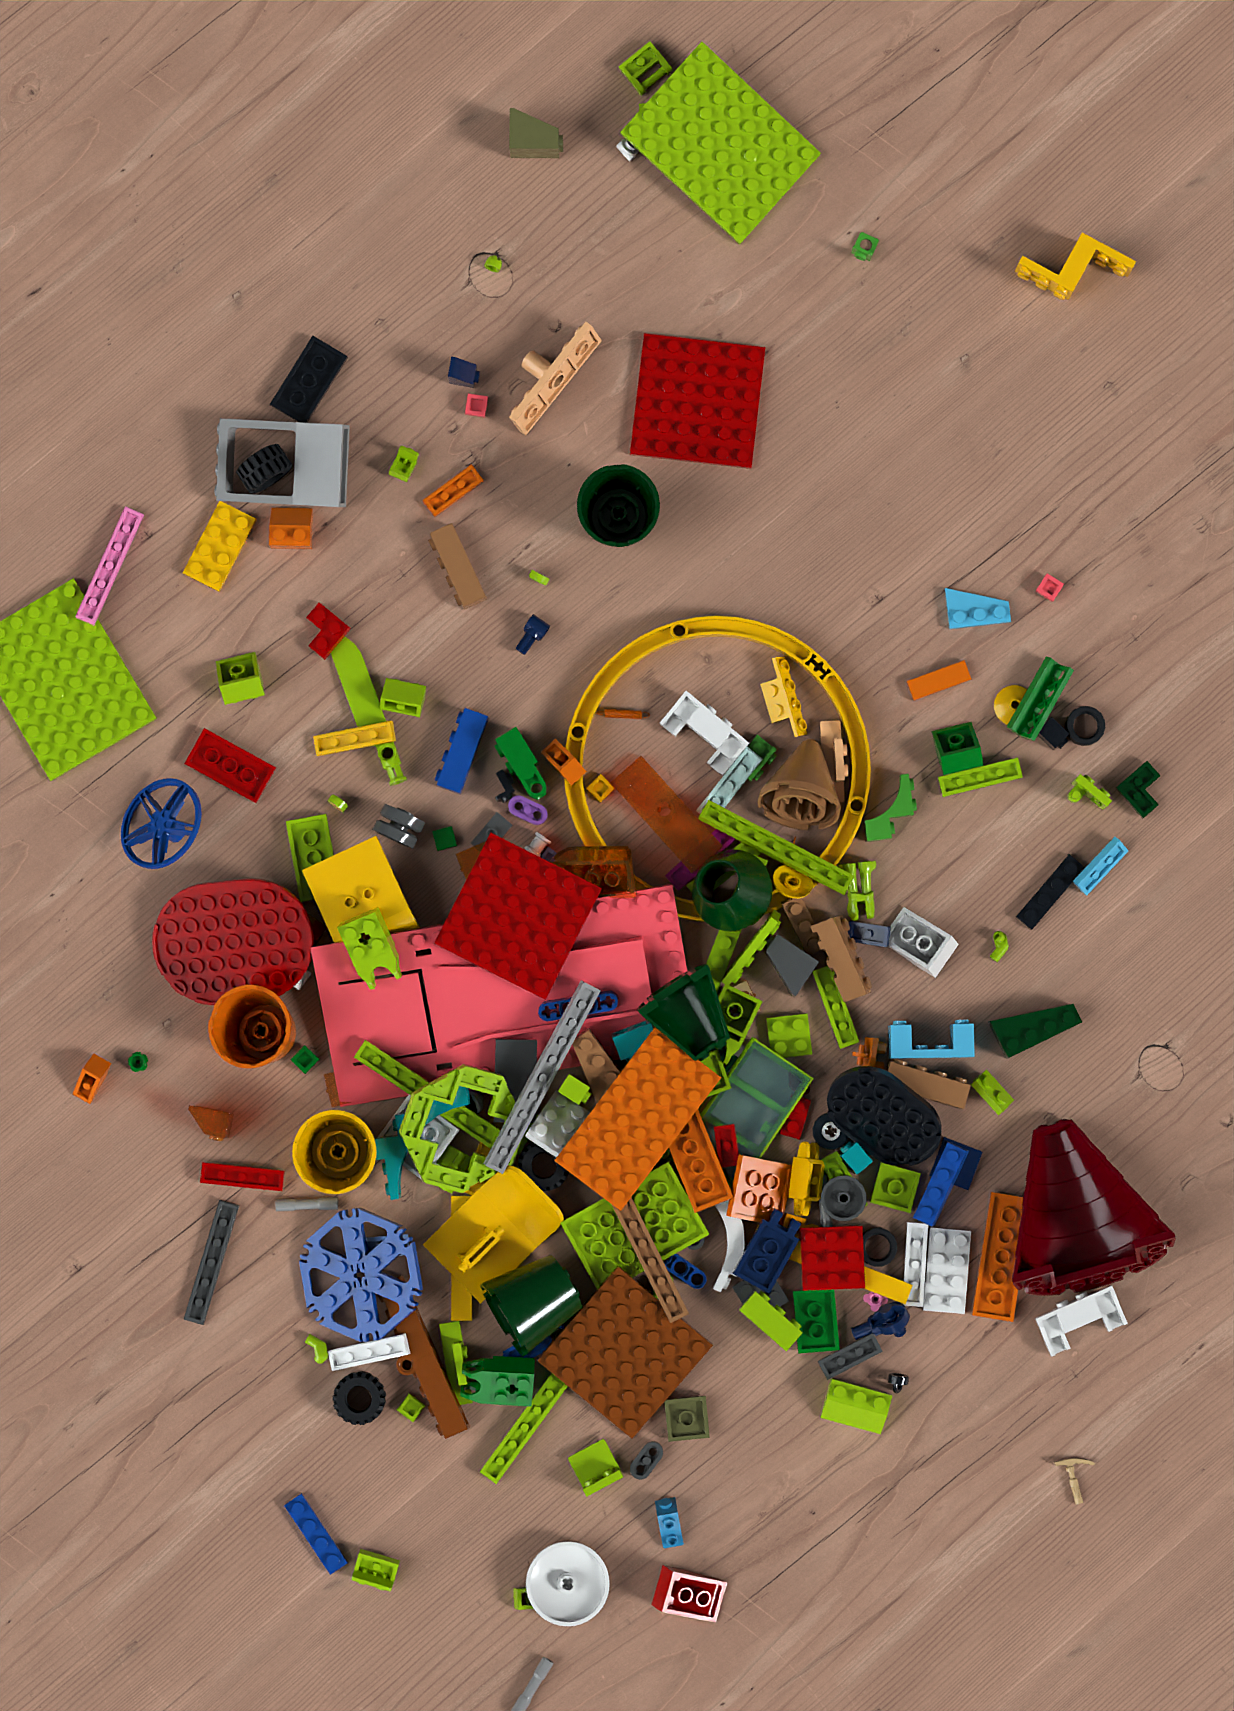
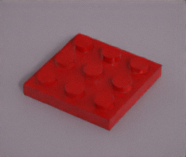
M863 1225L800 1228L803 1291L865 1288Z

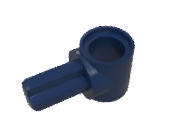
M533 614L523 628L525 635L516 646V650L525 655L535 640H542L550 625Z

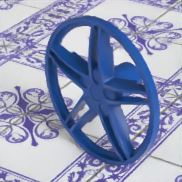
M166 778L149 784L135 796L126 810L121 826L122 847L127 857L133 863L147 869H159L174 863L186 853L194 842L201 823V803L195 790L181 780ZM165 786H177L178 788L163 809L150 794ZM188 793L195 806L194 824L176 820V816L184 805V799ZM145 797L147 798V800L149 801V803L152 805V807L155 809V812H154V813H152L150 807L147 805L146 801L144 800ZM142 802L151 821L129 834L133 814ZM185 827H191L193 829L192 831L185 830ZM185 835H188L189 838L184 846L172 857L164 860L168 841L176 843ZM153 839L152 863L139 859L131 847Z

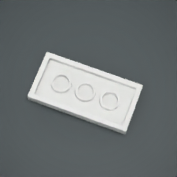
M929 1227L923 1311L965 1314L971 1231Z

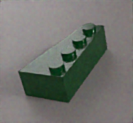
M1074 1004L988 1021L1005 1058L1008 1059L1082 1023V1020Z

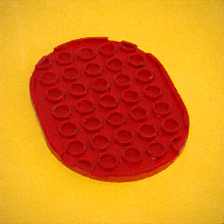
M258 878L205 882L183 889L164 905L154 925L152 935L154 959L161 975L165 977L177 993L205 1005H215L218 999L226 992L242 985H257L273 991L278 996L283 995L293 988L306 973L312 960L310 947H314L312 923L302 903L290 891L279 884Z

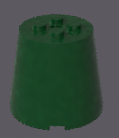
M625 464L604 466L594 471L584 481L578 493L577 513L582 527L594 540L607 546L625 547L638 543L652 531L659 517L660 500L654 483L644 472L633 466ZM616 511L619 513L620 511H622L623 517L615 518L614 512Z
M552 1255L545 1256L480 1284L482 1291L486 1290L483 1296L505 1335L510 1334L514 1339L511 1343L521 1356L528 1354L582 1309L578 1289L569 1280L570 1275L566 1268H562Z

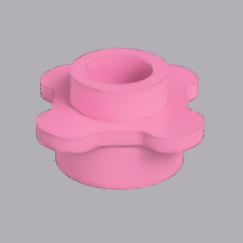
M872 1291L863 1296L864 1302H867L871 1306L870 1309L874 1312L878 1311L881 1305L888 1302L887 1297Z

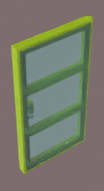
M752 1037L727 1074L731 1089L714 1094L700 1114L717 1158L714 1127L735 1124L739 1154L761 1159L814 1079ZM736 1166L722 1167L728 1185L732 1188Z

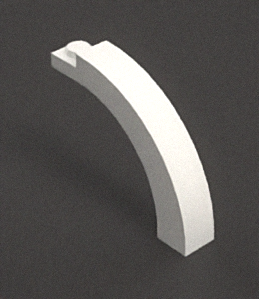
M729 1200L715 1205L723 1219L727 1234L725 1261L713 1286V1289L721 1292L722 1288L727 1289L731 1280L728 1275H734L733 1271L744 1253L745 1246L742 1220L726 1216Z

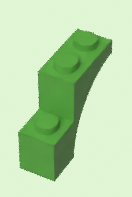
M909 774L899 776V790L892 806L880 816L864 821L866 842L891 839L892 834H895L894 822H890V819L913 816L914 811H917L916 799H912L911 791L914 790L913 778H909Z

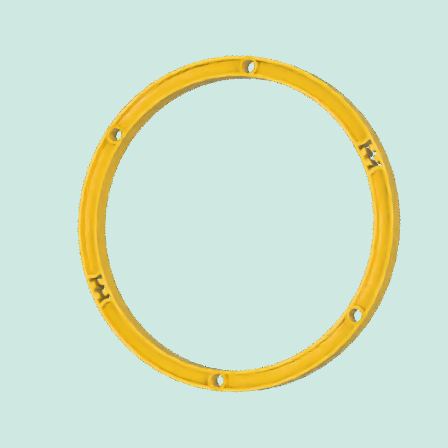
M728 616L695 617L658 627L638 637L615 654L595 675L574 712L565 746L582 767L586 739L592 720L608 691L633 665L666 646L695 638L731 637L770 647L799 664L824 689L841 718L847 736L851 761L848 801L834 837L819 856L835 866L839 863L858 831L866 808L870 788V751L865 726L850 691L834 669L811 647L776 627L755 620ZM677 626L683 627L685 630L684 635L676 636L673 632L674 628ZM812 656L815 657L813 659V662L816 665H819L820 663L823 665L821 669L824 673H826L827 671L830 672L824 677L823 680L820 679L823 676V673L819 670L815 672V666L812 662H810L809 666L806 665V663L810 661ZM577 727L582 728L584 731L583 736L580 738L574 737L572 735L573 729ZM583 776L572 786L564 779L568 806L575 828L595 863L624 892L652 887L628 870L609 850L601 838L586 802ZM852 801H859L862 809L860 811L852 810ZM611 858L614 860L611 862V865L614 868L619 866V872L622 876H624L625 872L629 874L623 879L622 883L618 882L620 880L618 875H611L612 870L608 866L606 869L603 867L610 862ZM812 879L814 888L819 884V882ZM777 889L772 891L771 902L765 914L783 908L781 902L789 897L784 896ZM674 896L678 918L705 922L697 913L692 900Z

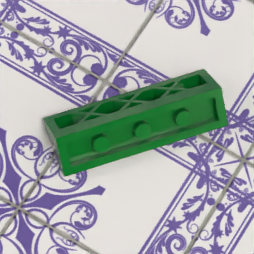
M1045 657L1007 728L1021 738L1035 741L1074 670L1071 667L1060 665L1050 657ZM1062 671H1063L1064 674H1063L1062 678H1060V679L1058 680L1059 676L1061 675V673H1062ZM1044 708L1043 712L1038 715L1040 710ZM1032 726H1034V728L1032 729L1031 733L1028 734L1030 728H1031Z

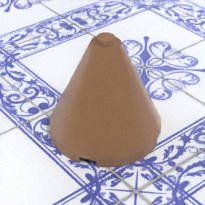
M807 739L801 742L760 790L758 807L761 808L762 806L764 808V815L773 822L798 830H808L809 826L819 825L818 829L820 830L828 828L838 821L841 809L840 802L822 748L816 740Z

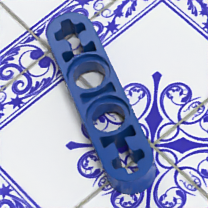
M613 991L600 992L598 995L600 1001H605L606 996H610L615 1001L612 1002L611 1006H608L606 1002L601 1003V1008H598V1001L596 999L595 1005L589 1014L614 1010L618 1005L617 994ZM572 997L543 1002L538 1010L539 1017L544 1021L559 1020L564 1013L562 1009L563 1004L570 1002ZM555 1004H559L560 1015H557V1011H552L550 1016L542 1013L546 1006H549V1009H556Z

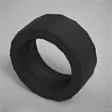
M1082 706L1073 710L1065 723L1069 739L1081 746L1096 743L1103 736L1106 728L1102 713L1090 706ZM1081 714L1091 715L1097 722V731L1089 738L1079 737L1074 731V720Z
M875 1227L863 1233L864 1261L874 1267H883L895 1258L897 1242L894 1235L888 1230ZM873 1235L884 1236L890 1244L888 1254L882 1259L871 1258L865 1250L867 1240Z

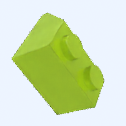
M256 652L215 661L219 688L225 705L265 695Z

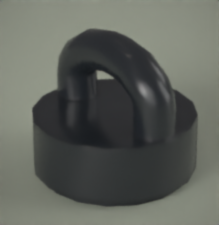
M890 1373L888 1375V1383L893 1384L894 1393L898 1394L902 1390L903 1385H908V1375L900 1373Z

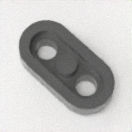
M651 1441L646 1443L633 1460L630 1472L634 1478L639 1480L647 1478L661 1460L663 1448L658 1442ZM655 1448L657 1450L656 1455H650L649 1450ZM638 1465L644 1466L645 1469L643 1472L637 1471L636 1468Z

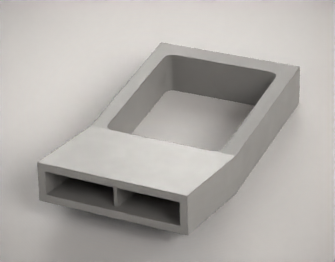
M220 418V423L217 425L219 443L216 447L218 464L215 468L217 484L214 489L216 501L346 507L350 425ZM236 429L289 430L296 433L294 485L291 496L234 493L233 475Z

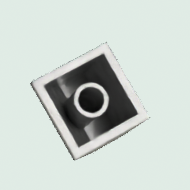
M777 934L776 937L771 935L764 946L767 948L765 954L791 996L795 997L819 961Z

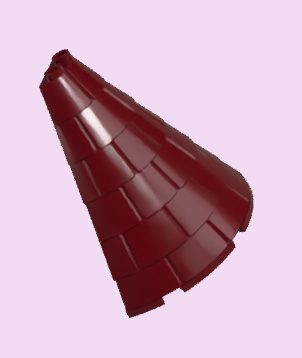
M1061 1119L1056 1124L1049 1126L1040 1125L1033 1130L1026 1186L1022 1202L1023 1210L1015 1252L1016 1260L1012 1275V1282L1018 1290L1024 1288L1027 1294L1053 1296L1061 1295L1066 1289H1071L1074 1293L1096 1289L1123 1280V1276L1129 1271L1131 1273H1139L1167 1254V1246H1174L1176 1240L1175 1233L1124 1179V1176L1106 1159V1156L1089 1140L1072 1119Z

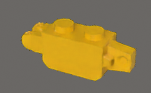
M803 1141L799 1144L797 1157H793L788 1198L794 1199L795 1215L808 1216L811 1202L818 1201L821 1198L825 1164L822 1160H818L820 1150L818 1143L813 1142L809 1144V1142Z

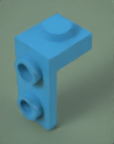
M675 1497L656 1500V1512L663 1548L683 1545Z

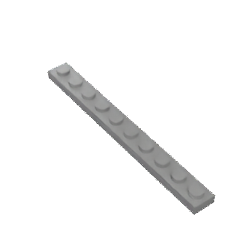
M582 980L580 981L483 1163L485 1166L502 1174L504 1173L601 991L598 988Z

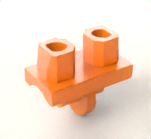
M865 1037L864 1045L859 1044L858 1052H852V1056L857 1057V1065L884 1069V1062L876 1061L877 1053L885 1054L887 1043L879 1041V1038Z

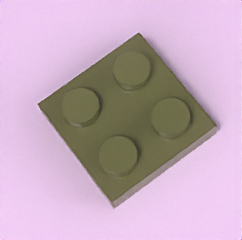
M706 1396L666 1399L665 1412L668 1442L710 1438Z

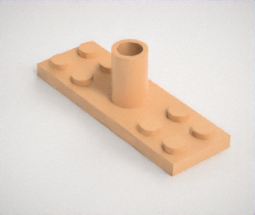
M585 322L583 326L576 330L574 337L563 346L562 352L553 363H550L535 351H530L524 357L522 368L539 380L532 389L526 392L522 402L513 408L509 418L525 436L601 343L602 340L589 323Z

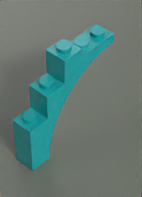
M459 1086L453 1105L433 1100L425 1126L442 1113L453 1108L469 1105L471 1103L469 1088ZM405 1113L396 1114L395 1119H392L394 1132L397 1131L398 1135L375 1138L376 1160L385 1159V1162L382 1163L383 1174L387 1175L388 1183H385V1190L387 1196L390 1195L391 1200L401 1198V1174L408 1150L400 1136L399 1129Z

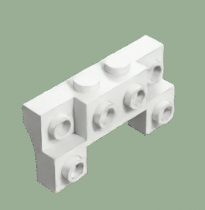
M685 691L661 720L660 725L675 737L685 725L696 732L717 750L708 760L707 764L723 776L749 745V742L731 728L732 723L726 718L720 719L715 715L717 711L709 704L704 706L689 692Z
M1112 1285L1094 1293L1087 1294L1086 1291L1075 1296L1076 1300L1059 1302L1056 1304L1057 1308L1035 1318L1051 1357L1059 1352L1071 1349L1064 1333L1102 1318L1108 1332L1121 1325L1128 1324Z

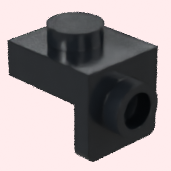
M502 769L496 775L505 792L497 795L495 799L497 802L502 801L504 803L513 797L512 794L515 793V790L511 785L514 783L512 776L509 772L505 773Z

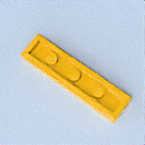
M393 721L313 736L316 756L318 757L396 741Z

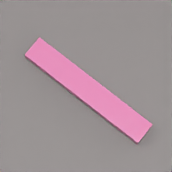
M125 506L75 618L95 626L144 514Z

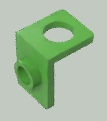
M861 232L851 253L859 260L870 261L879 240ZM867 239L872 243L870 250L867 251L860 247L862 240Z

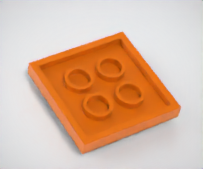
M739 1154L731 1190L733 1198L729 1199L726 1216L761 1222L762 1219L769 1221L770 1215L775 1208L783 1213L782 1218L778 1222V1224L782 1225L789 1194L792 1165Z

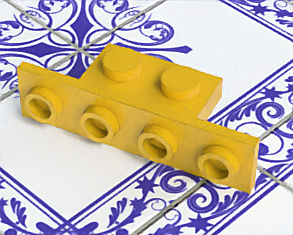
M785 656L774 657L772 661L777 678L760 684L771 722L777 723L789 718L795 737L808 735L806 730L807 724L801 713V704L795 693V683L789 673V663Z

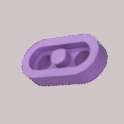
M519 795L510 799L508 808L514 816L533 825H541L547 820V810L542 805ZM516 803L523 805L521 810L515 809ZM539 811L541 817L535 819L533 817L534 812Z

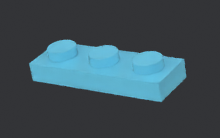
M1114 837L1073 882L1087 896L1125 856L1128 849L1118 838Z

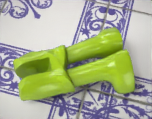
M876 861L858 862L862 893H859L857 889L856 863L838 864L837 867L854 875L847 893L848 916L852 921L859 920L857 905L865 904L866 918L873 919L875 906L874 891H871V872L876 868Z

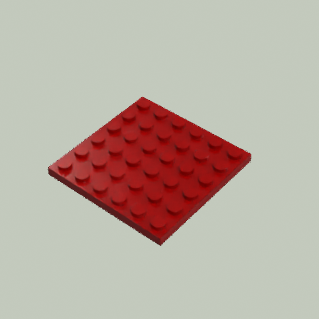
M644 333L630 455L751 469L766 347Z
M490 832L434 944L546 1000L602 888Z

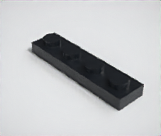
M1068 854L1018 913L1016 918L1032 930L1085 867Z

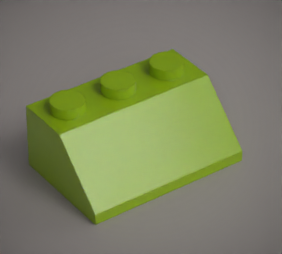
M831 1378L820 1418L881 1434L893 1395Z

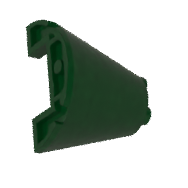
M707 964L695 967L696 971L694 973L688 970L651 994L647 998L649 1001L647 1004L643 1002L637 1008L638 1012L695 1061L706 1059L710 1055L709 1051L715 1047L718 1050L727 1044L726 1041L730 1039L711 971Z

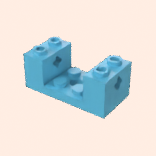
M955 1020V1024L950 1025V1049L949 1045H935V1049H928V1045H916L914 1050H912L911 1025H907V1021H893V1025L888 1026L889 1059L975 1057L974 1024H969V1020Z

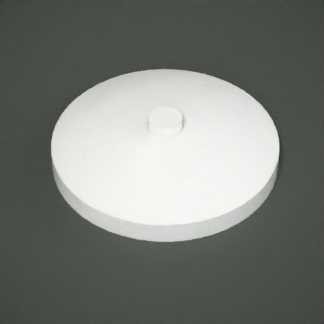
M572 1541L558 1542L544 1548L531 1562L526 1576V1592L532 1607L542 1618L559 1626H576L592 1619L604 1606L609 1593V1575L603 1560L588 1546Z

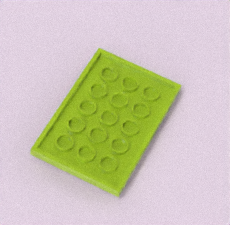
M668 1161L652 1170L633 1194L632 1200L662 1260H665L708 1236L709 1232L698 1212L694 1213L688 1195L670 1162ZM604 1198L560 1223L597 1289L617 1266H620L632 1277L644 1272L612 1204Z

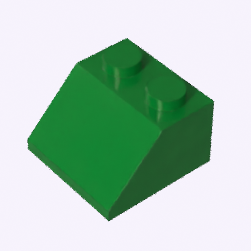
M972 722L931 731L943 775L983 766L981 746Z

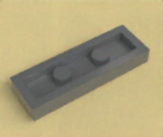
M872 1333L822 1358L818 1363L826 1379L829 1380L883 1351Z

